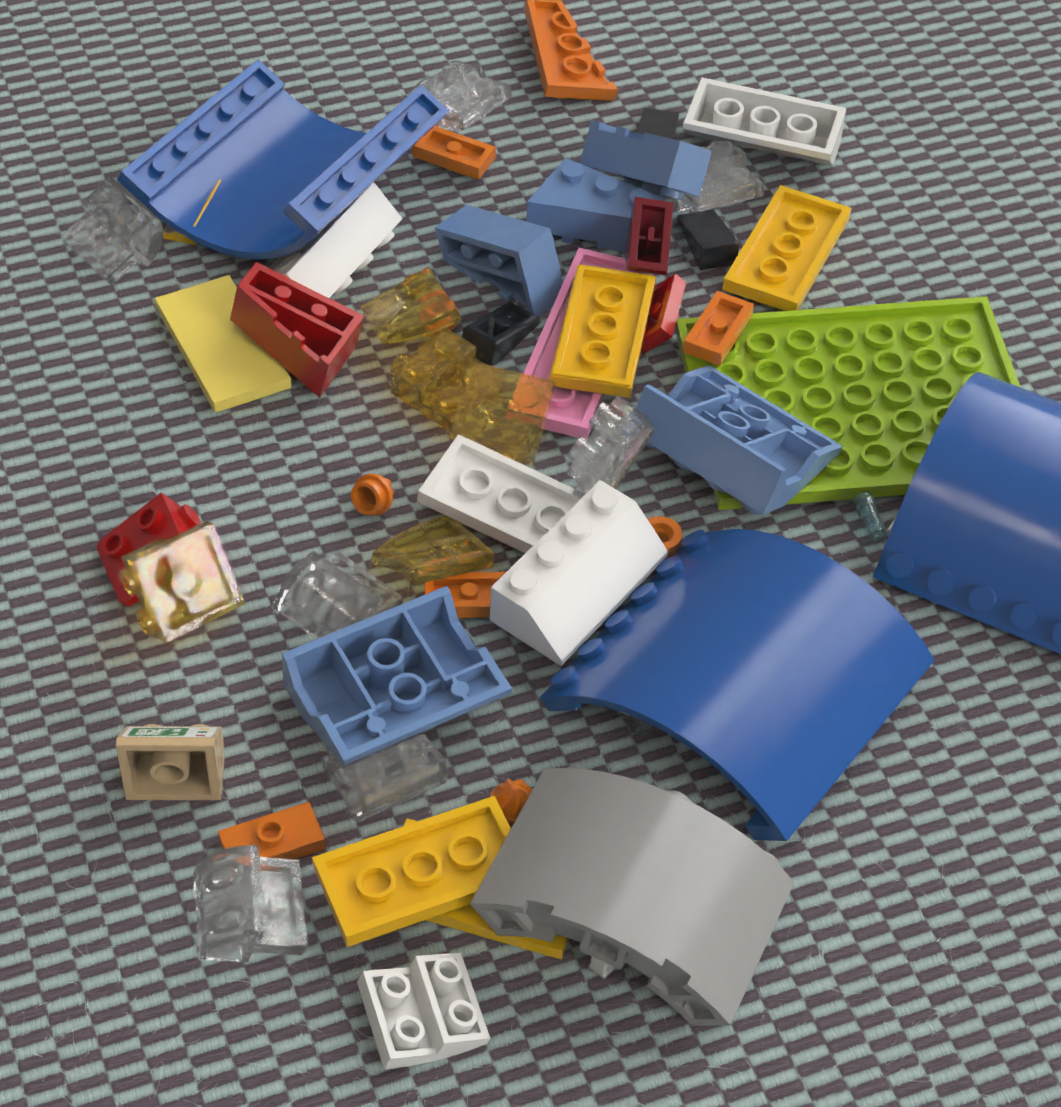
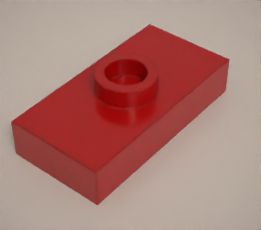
M676 273L655 286L641 348L643 354L673 336L676 321L680 317L678 313L686 282Z

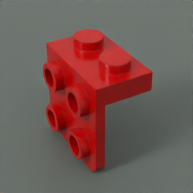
M161 492L100 539L97 544V551L120 603L127 607L133 606L179 569H183L205 585L220 575L212 559L216 555L211 544L201 535L198 528L201 525V521L187 504L180 506Z

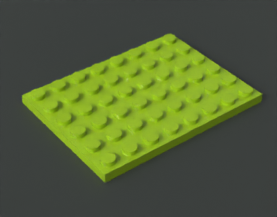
M987 296L753 313L720 366L683 352L684 340L699 317L677 319L675 325V333L685 373L710 365L843 446L840 454L786 505L906 495L939 424L958 392L972 375L981 372L1020 387ZM714 489L718 510L744 508L741 505V501L732 495Z

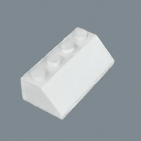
M701 78L684 120L683 129L689 135L707 140L720 141L743 148H752L781 156H789L813 163L833 166L841 143L846 108Z
M373 183L309 243L291 254L278 257L269 268L330 298L333 294L340 293L351 284L353 279L350 275L354 271L361 270L373 260L374 256L371 252L375 248L378 249L384 246L394 237L395 234L392 230L402 220V217L377 185Z
M599 480L491 587L490 621L562 666L667 557L668 550L636 501Z

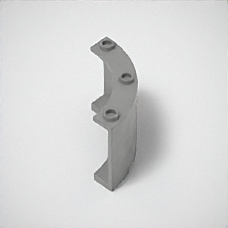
M569 766L567 768L543 770L470 904L498 936H521L552 942L555 935H560L581 942L579 945L580 952L595 957L619 970L627 963L649 977L650 979L646 987L670 1004L691 1026L731 1025L794 881L781 868L775 856L765 852L747 836L721 818L690 802L684 794L675 790L666 791L656 786L616 774Z

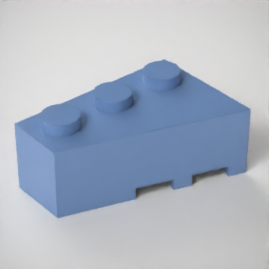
M591 120L579 163L594 170L624 178V182L654 194L683 200L684 193L700 196L712 151L683 141L645 132L644 134L630 132V129L619 126L616 128Z

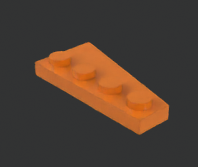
M525 0L523 8L545 97L615 101L618 92L616 85L613 81L608 82L605 78L606 70L602 63L594 61L590 54L591 46L586 38L582 39L577 34L578 26L562 0Z

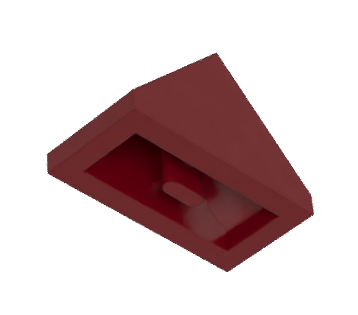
M635 196L624 250L627 270L660 275L667 274L674 202Z

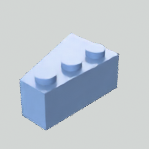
M565 158L527 201L526 222L551 228L552 235L562 236L561 242L573 244L576 238L598 242L597 248L624 252L635 196L666 201V198Z
M465 205L435 227L445 262L479 284L486 280L500 289L498 291L499 297L507 302L514 298L528 307L527 311L538 317L553 307L563 284L551 228L470 205Z

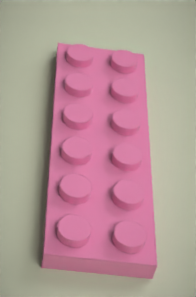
M578 248L508 407L507 420L587 440L605 394L549 386L550 372L577 265L653 275V273L627 270L625 258Z

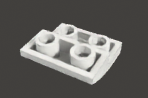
M461 952L415 956L410 967L363 971L357 981L384 1070L419 1065L448 1058L483 1046L490 1040Z

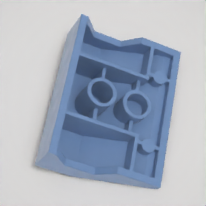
M710 365L684 373L668 396L651 385L644 386L628 427L630 432L641 438L640 440L645 446L664 452L674 459L673 461L678 467L694 471L705 478L708 485L713 489L727 492L741 501V505L746 510L762 515L785 506L836 458L843 448L839 443Z
M447 586L282 653L284 687L305 722L344 766L512 693V687L487 648L475 647L459 622L453 598Z

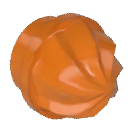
M368 473L356 481L351 491V500L356 510L360 513L378 516L390 509L395 491L391 488V480L384 478L380 474Z
M507 778L504 783L496 786L490 797L495 796L510 827L515 823L533 790L522 779L513 781Z

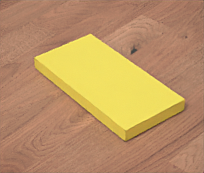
M230 275L155 298L157 311L215 413L292 388L291 377L285 367L230 320L237 289Z

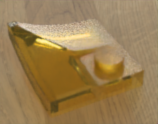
M429 267L418 273L411 274L401 283L360 306L382 344L399 343L421 338L462 320Z
M444 515L422 522L394 536L372 553L371 565L374 568L385 567L393 569L408 577L415 584H421L492 568L494 551L459 522Z

